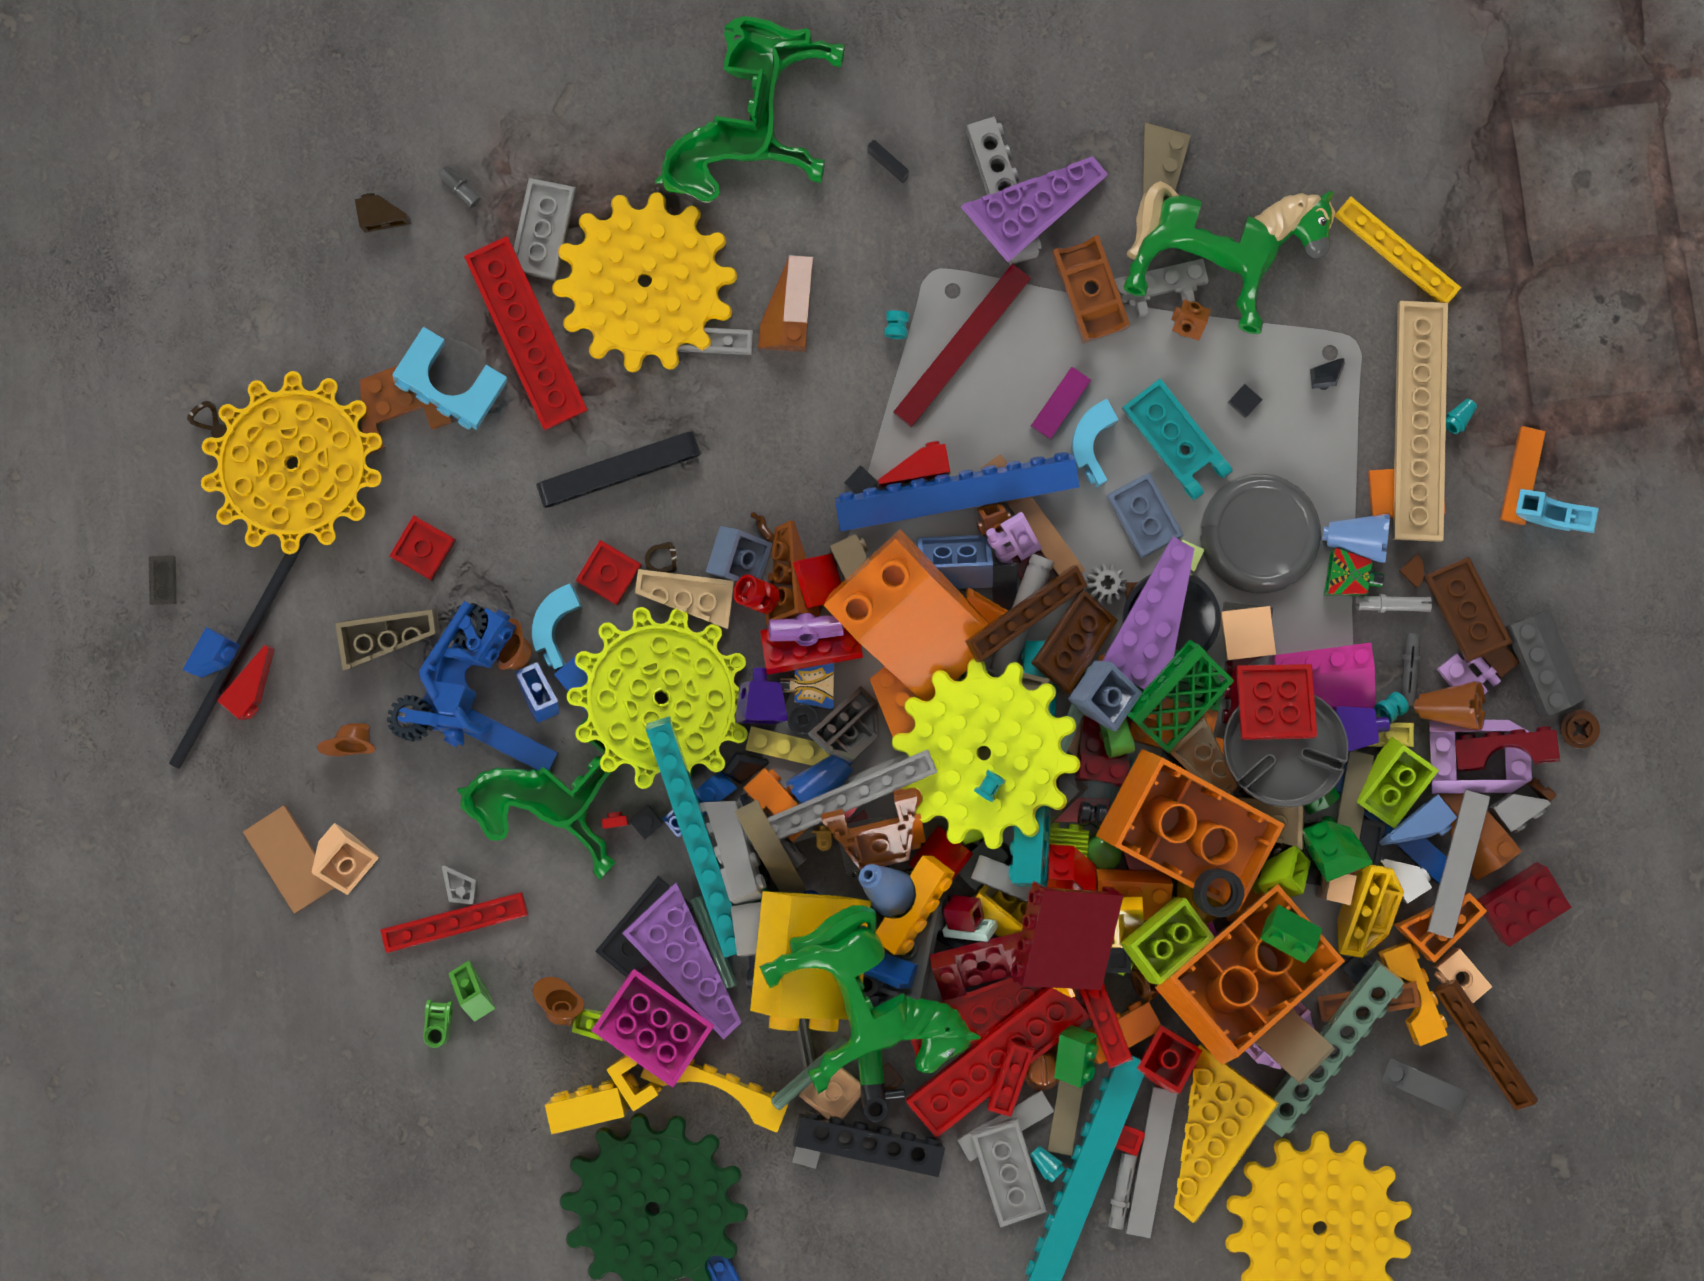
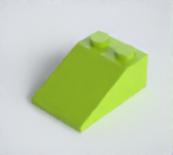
M1392 736L1377 755L1357 803L1395 829L1439 770Z

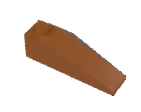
M789 255L760 323L758 349L806 352L813 257Z
M1438 793L1458 818L1464 793ZM1486 811L1470 872L1476 881L1503 867L1522 852L1488 811ZM1457 818L1451 823V837L1454 833Z

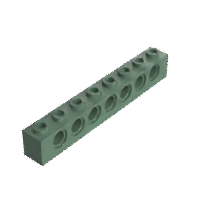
M1376 960L1319 1032L1331 1045L1338 1047L1337 1052L1329 1055L1320 1064L1323 1066L1320 1073H1311L1302 1083L1308 1086L1307 1090L1303 1093L1296 1092L1295 1087L1299 1083L1288 1073L1270 1094V1097L1279 1104L1266 1121V1126L1281 1137L1286 1132L1290 1133L1294 1129L1298 1116L1301 1113L1305 1114L1312 1105L1311 1100L1316 1094L1320 1095L1327 1086L1326 1081L1331 1075L1335 1076L1342 1068L1341 1062L1346 1056L1350 1057L1358 1047L1356 1043L1361 1037L1365 1038L1373 1028L1371 1024L1377 1017L1381 1018L1388 1010L1387 1004L1391 999H1396L1402 993L1404 982L1401 977ZM1374 988H1383V994L1380 997L1371 996ZM1359 1007H1367L1368 1012L1365 1016L1360 1017L1356 1015V1010ZM1345 1026L1353 1027L1352 1033L1347 1036L1340 1034L1341 1029ZM1283 1103L1293 1105L1292 1109L1288 1112L1281 1111L1280 1106Z

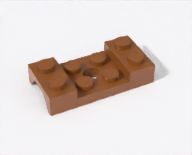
M1099 235L1093 236L1084 243L1066 249H1054L1052 257L1059 277L1062 278L1075 315V323L1082 343L1084 344L1128 329L1130 322ZM1089 282L1095 283L1098 291L1094 294L1087 293L1084 288L1085 284Z

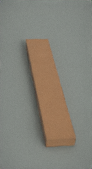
M1000 454L983 467L995 465L997 468L1005 467L1007 462ZM1032 496L1005 501L1014 515L1020 512L1023 513L1042 547L1040 551L1045 558L1054 561L1052 568L1058 575L1073 565L1078 566L1081 574L1085 572L1083 566Z

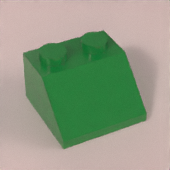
M1325 820L1303 829L1306 849L1326 882L1373 864L1351 827Z

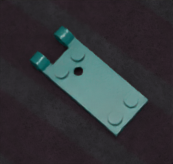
M1161 378L1122 407L1124 413L1177 478L1193 501L1203 495L1204 491L1192 475L1210 462L1213 470L1222 479L1233 472L1230 464L1223 458ZM1181 447H1189V454H1182Z

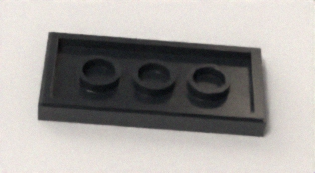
M657 876L595 951L625 977L633 969L641 973L649 964V961L622 933L671 887L659 876ZM684 898L690 912H692V904L686 898Z

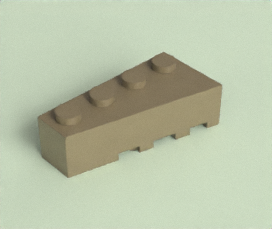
M437 608L335 623L343 671L441 632Z

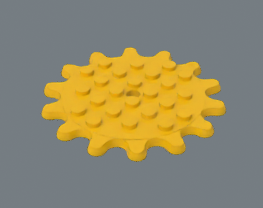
M652 193L649 196L646 207L640 210L632 208L625 196L616 195L611 201L612 215L609 219L599 220L591 213H584L579 218V225L585 232L584 241L579 245L570 243L560 245L558 255L562 260L571 265L572 272L569 277L556 280L553 283L552 290L558 297H568L573 300L575 304L574 310L565 317L563 325L569 332H576L580 329H588L592 332L593 342L589 347V353L593 358L601 359L610 350L617 349L624 354V366L629 372L639 371L642 361L647 355L658 356L663 367L671 370L679 364L678 349L680 345L691 344L702 350L711 346V338L704 330L706 323L711 319L726 321L732 316V308L719 299L718 292L721 287L736 282L737 272L732 267H722L716 263L715 255L725 247L726 238L720 232L705 236L697 231L696 225L701 217V212L696 206H688L679 215H671L666 210V198L662 193ZM641 275L649 276L652 279L649 286L642 287L638 284Z
M291 371L285 375L283 387L279 391L271 392L263 382L255 380L248 386L250 403L247 407L238 409L231 404H225L220 407L218 414L221 420L225 422L227 430L224 436L220 438L209 437L202 443L203 452L214 456L217 459L218 466L213 473L207 474L202 478L201 486L207 492L220 491L224 494L225 503L217 511L216 519L223 525H228L237 519L244 520L248 526L245 542L250 547H258L268 535L275 534L281 540L283 552L291 555L298 551L300 540L307 533L314 534L323 545L332 544L336 539L333 525L338 517L345 516L353 521H360L364 518L365 508L358 502L357 493L363 487H377L382 481L381 473L369 468L365 461L370 452L381 447L382 438L377 433L366 434L360 432L358 422L365 415L367 407L360 400H355L346 406L339 405L335 400L338 384L334 379L326 378L316 390L308 391L302 385L301 375L298 372ZM292 457H297L298 467L288 469V460Z
M1316 1131L1312 1135L1311 1145L1306 1151L1299 1152L1293 1148L1288 1139L1280 1138L1274 1143L1276 1161L1272 1166L1264 1167L1256 1161H1249L1245 1164L1243 1171L1252 1183L1251 1192L1246 1196L1232 1195L1226 1201V1207L1229 1212L1240 1216L1243 1222L1239 1232L1231 1234L1226 1238V1248L1233 1253L1244 1252L1250 1257V1265L1242 1273L1241 1281H1393L1385 1269L1387 1261L1391 1258L1405 1259L1411 1253L1410 1244L1396 1236L1395 1226L1398 1222L1406 1220L1411 1216L1412 1208L1405 1201L1394 1202L1388 1198L1387 1189L1395 1181L1396 1172L1390 1166H1383L1375 1171L1368 1170L1364 1165L1367 1148L1363 1142L1353 1141L1346 1151L1336 1153L1330 1147L1328 1134L1324 1131ZM1317 1221H1323L1326 1226L1324 1232L1319 1235L1314 1233L1313 1225Z

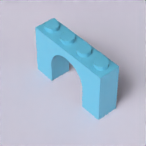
M423 327L392 374L394 381H396L395 385L405 392L411 390L416 393V398L425 404L431 402L436 405L437 411L447 417L452 415L459 419L457 422L464 428L470 430L472 427L477 430L507 384V377L485 365L473 386L465 393L451 396L437 391L429 380V372L444 348L445 341L440 336Z

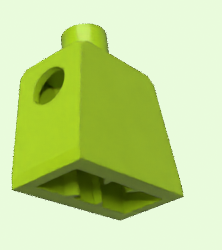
M1295 845L1265 861L1260 878L1255 880L1252 888L1255 893L1260 894L1268 892L1278 884L1289 897L1301 895L1304 893L1311 861Z

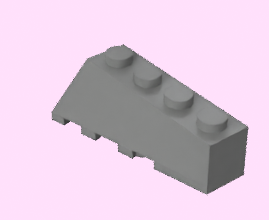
M736 801L700 803L702 812H706L710 820L709 823H706L708 833H711L713 839L717 842V846L713 848L720 864L724 865V868H721L720 871L729 900L735 905H743L762 899V891L766 888V882L763 875L760 874L758 867L761 865V861L735 813V810L742 806Z

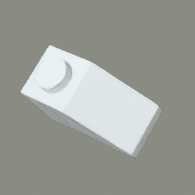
M1380 858L1379 866L1394 870L1404 890L1402 902L1409 903L1432 888L1429 883L1431 878L1424 868L1420 869L1418 866Z

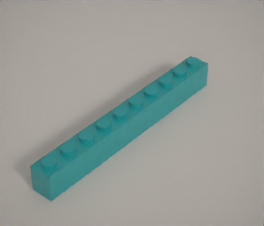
M1025 641V648L1021 652L1024 673L1047 678L1031 664L1045 641ZM1051 682L1050 684L1056 689V696L1049 704V712L1053 717H1056L1058 687ZM1041 806L1036 811L1035 816L1039 824V832L1035 836L1027 837L1018 827L1012 826L1014 840L1011 841L1010 852L1013 855V865L1009 867V879L1012 880V884L1018 887H1032L1033 881H1036L1043 887H1047L1051 807Z
M671 717L647 723L646 732L723 956L725 958L737 954L731 913V906L735 905L729 900L720 871L722 867L715 855L714 844L710 833H708L706 820L701 810Z
M1132 1055V1061L1111 1068L1108 1077L1104 1076L1099 1086V1090L1102 1092L1099 1099H1094L1091 1105L1090 1113H1092L1089 1123L1085 1122L1080 1135L1083 1136L1080 1146L1076 1145L1072 1152L1071 1159H1074L1071 1168H1066L1064 1172L1062 1191H1057L1053 1200V1205H1055L1052 1215H1047L1043 1228H1046L1043 1238L1038 1237L1034 1247V1251L1037 1252L1033 1261L1029 1260L1026 1266L1025 1274L1027 1275V1281L1062 1280L1144 1077V1074L1137 1069L1142 1058Z

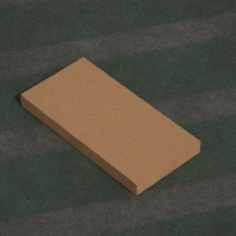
M283 805L243 831L294 914L335 889L332 885L313 875L312 867L316 852L286 805Z

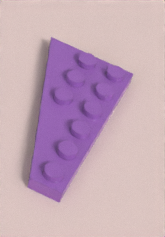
M1092 156L1057 171H1051L1038 178L1035 177L1010 186L997 193L988 194L978 200L964 203L961 208L1004 259L1009 262L1108 174Z
M1172 537L1102 660L1112 662L1134 685L1143 690L1174 658L1195 549L1175 537Z
M675 882L622 934L703 1018L715 1025L713 1029L724 1040L741 1023V1019L677 882Z

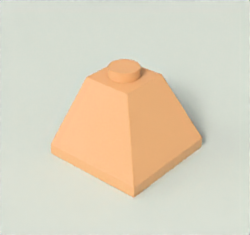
M334 823L318 841L312 873L348 895L379 857L353 834Z

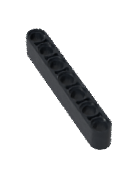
M685 432L541 481L536 484L543 507L548 508L700 456L701 453L694 432Z

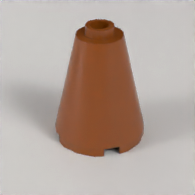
M1472 681L1420 694L1419 699H1415V713H1419L1422 719L1473 730L1482 729L1485 721V711H1482V703H1485L1484 688L1481 682Z

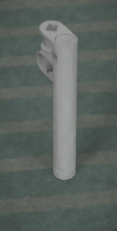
M1031 554L1029 566L1026 568L1012 608L1047 584L1050 576L1049 572L1052 570L1054 561ZM1030 628L996 651L990 669L986 668L990 676L999 677L1003 668H1006L1008 664L1018 663ZM967 671L963 673L961 681L967 676Z

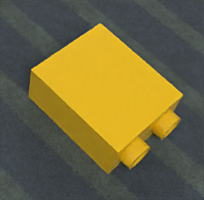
M762 891L750 1011L769 1015V1028L798 1031L799 1020L804 1018L809 1019V1029L830 1032L838 1031L839 1019L848 1018L840 988L830 972L818 968L799 969L785 974L780 979L778 985L769 988L759 966L774 961L781 954H790L789 941L791 938L810 934L827 918L852 905L870 907L871 901L845 896ZM864 973L861 974V975H859V977H860L862 983H863Z

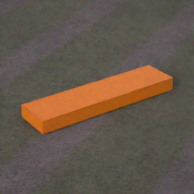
M1525 426L1519 428L1500 515L1501 521L1519 525L1526 524V520L1516 514L1521 489L1533 491L1546 431Z

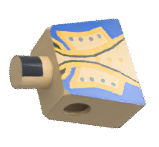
M834 663L795 670V678H780L783 693H795V703L834 710Z

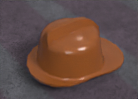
M509 619L508 621L514 624L516 629L499 653L497 667L500 670L508 668L519 670L529 666L532 646L524 638L520 622L516 619Z
M361 723L342 725L334 739L324 740L317 745V750L328 756L370 754L376 750L375 746L370 743V726Z
M545 977L539 979L534 984L532 989L533 997L545 1010L549 1021L556 1025L572 1026L573 1021L584 1009V1000L565 981L556 977Z
M1058 1043L1029 1065L1024 1080L1033 1089L1044 1091L1051 1089L1058 1083L1059 1079L1054 1078Z

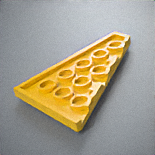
M1202 1044L1198 1045V1048L1203 1051L1193 1069V1084L1191 1085L1188 1104L1189 1113L1185 1125L1186 1134L1183 1140L1180 1160L1182 1163L1180 1177L1177 1181L1178 1191L1174 1203V1208L1192 1223L1197 1222L1279 1104L1229 1064L1221 1065Z

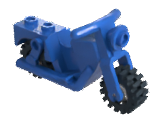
M466 601L462 605L457 606V612L455 610L451 612L454 617L448 618L449 625H447L444 633L419 670V677L439 714H435V711L431 710L433 708L431 704L417 696L404 695V699L399 697L397 699L399 703L393 702L391 705L394 707L393 711L388 710V714L391 717H387V722L391 723L388 727L394 735L404 740L415 742V740H422L421 736L427 737L429 735L426 732L427 729L430 731H443V734L446 736L444 741L457 747L458 744L464 745V732L479 734L492 728V724L489 721L477 724L468 719L476 692L469 688L466 682V672L470 666L491 668L516 629V626L508 621L510 619L509 615L499 609L495 613L488 608L484 609L475 603L469 604ZM453 640L455 643L451 648H448V646Z

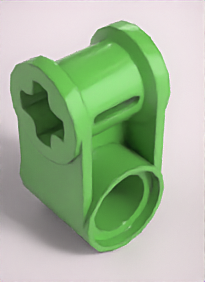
M1126 718L1116 732L1099 723L1105 750L1109 758L1135 751L1134 739L1130 733Z
M431 999L427 1000L423 1037L424 1042L429 1047H440L448 1042L453 1016V1001L438 1003L433 1002ZM434 1029L442 1033V1039L439 1043L434 1042L431 1038Z

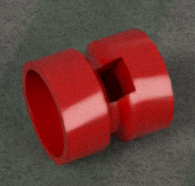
M752 575L742 576L734 587V600L738 604L762 614L770 613L778 604V588Z

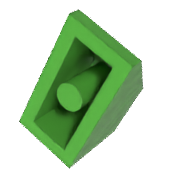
M470 961L465 962L448 973L460 1006L474 1022L495 1009L488 989Z

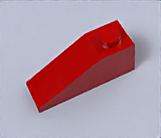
M939 441L926 443V447L920 448L879 478V488L887 487V485L893 483H910L915 479H933L935 476L942 474L950 476L946 444H940Z
M264 645L217 700L240 720L251 719L259 710L257 706L262 701L274 653V648Z

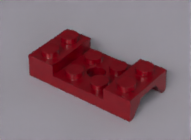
M1083 714L1077 757L1080 761V768L1076 772L1075 780L1111 783L1121 788L1129 773L1130 761H1127L1128 754L1109 758L1105 750L1104 741L1099 737L1101 730L1099 723ZM1126 716L1129 730L1131 733L1132 720L1128 716Z
M1021 932L990 939L988 942L982 941L931 954L932 971L942 1000L967 995L965 987L1011 976V967L1013 962H1015L1017 941L1021 936Z

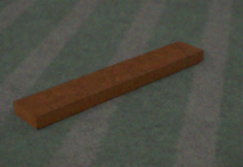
M1071 566L967 639L965 642L975 661L982 662L1085 589L1088 585L1078 566Z
M1457 979L1436 986L1434 992L1515 1111L1535 1105L1538 1098Z

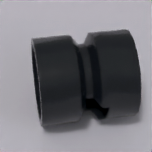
M799 704L790 710L787 716V723L795 734L809 736L808 733L819 724V716L812 706Z

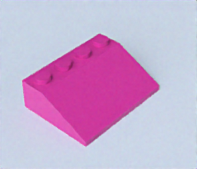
M1371 643L1286 653L1269 657L1270 665L1312 664L1314 694L1331 707L1374 708L1376 705L1375 665Z
M633 969L591 1031L673 1088L715 1025Z

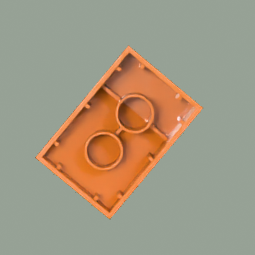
M901 529L836 587L824 603L828 611L846 630L922 701H930L935 696V688L931 679L936 671L943 670L947 672L954 681L967 671V665L974 657L965 641L989 625L986 619Z
M1141 749L1096 836L1194 888L1195 881L1200 874L1208 869L1220 868L1233 872L1240 878L1244 887L1243 905L1285 824L1172 762ZM1216 878L1208 886L1206 894L1208 897L1224 905L1230 897V884L1223 878Z

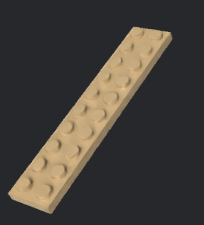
M1398 302L1393 540L1442 542L1444 540L1448 303Z

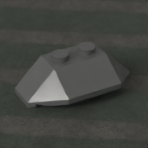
M860 686L814 727L808 735L826 753L852 762L879 736L878 702Z

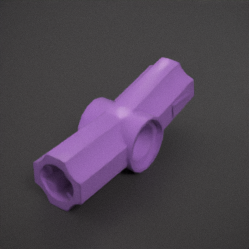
M804 613L796 616L795 619L769 620L770 641H797L802 646H809L815 644L821 638L844 635L843 625L833 615L815 617L812 614Z

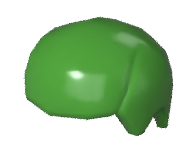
M1097 832L1094 833L1088 840L1087 858L1096 865L1097 869H1114L1120 863L1122 850L1097 837Z

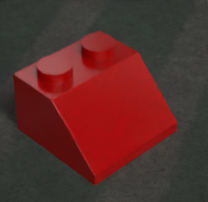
M1049 844L1047 887L1096 891V865L1074 846Z
M1159 1025L1137 1069L1149 1080L1170 1093L1180 1094L1203 1050L1164 1026Z

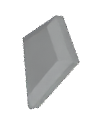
M443 865L442 872L449 902L474 904L477 880Z

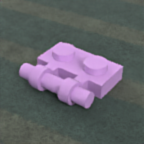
M1022 512L1001 523L1004 531L997 533L994 528H990L986 532L989 545L995 548L997 559L1003 563H1013L1012 558L1017 555L1022 561L1042 549ZM1010 541L1012 545L1005 547L1004 544Z
M1454 654L1437 668V671L1451 687L1472 681L1484 683L1486 680L1494 687L1501 682L1495 674L1497 671L1492 666L1489 667L1482 657L1466 663L1465 659L1462 660L1458 654ZM1472 663L1482 672L1477 677L1468 667ZM1483 685L1484 694H1486L1488 690Z

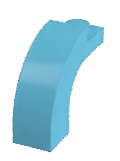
M1108 399L1094 405L1084 414L1074 431L1071 441V454H1073L1076 460L1077 471L1085 467L1087 471L1084 473L1090 484L1094 483L1096 488L1105 484L1107 478L1093 452L1095 437L1101 431L1116 424L1119 420Z
M1525 489L1520 490L1516 509L1517 516L1535 524L1560 530H1576L1589 533L1595 532L1599 508L1560 502L1549 498L1545 492Z
M570 583L553 591L543 600L535 613L532 624V640L535 650L537 652L546 650L547 653L544 654L548 666H553L557 671L565 665V662L556 644V627L565 615L582 608L575 588Z

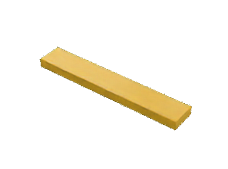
M1352 196L1335 214L1339 221L1437 302L1449 303L1462 288Z

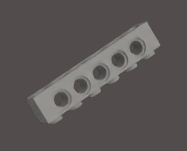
M994 116L967 125L966 133L986 194L999 192L998 189L1001 186L1010 187L1016 185L1019 181V176L1016 168H1012L1009 159H1012L1010 148L1008 145L1004 146L1002 137H1004L1002 124L997 123ZM991 141L996 145V148L988 150L984 147V143ZM993 164H1000L1004 170L997 173L991 169V166ZM1039 236L1009 261L1010 266L1012 263L1017 264L1038 257L1039 249H1041Z

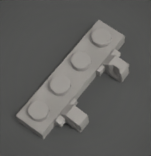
M1203 259L1147 271L1145 279L1148 284V290L1144 296L1132 295L1124 290L1123 286L1128 276L1114 279L1122 302H1128L1129 306H1135L1137 318L1148 315L1149 311L1146 300H1150V297L1175 291V294H1181L1182 302L1184 299L1195 302L1193 292L1197 291V286L1208 284L1209 282Z

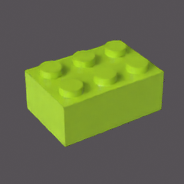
M1174 897L1123 940L1120 945L1149 983L1160 985L1215 937L1186 898Z

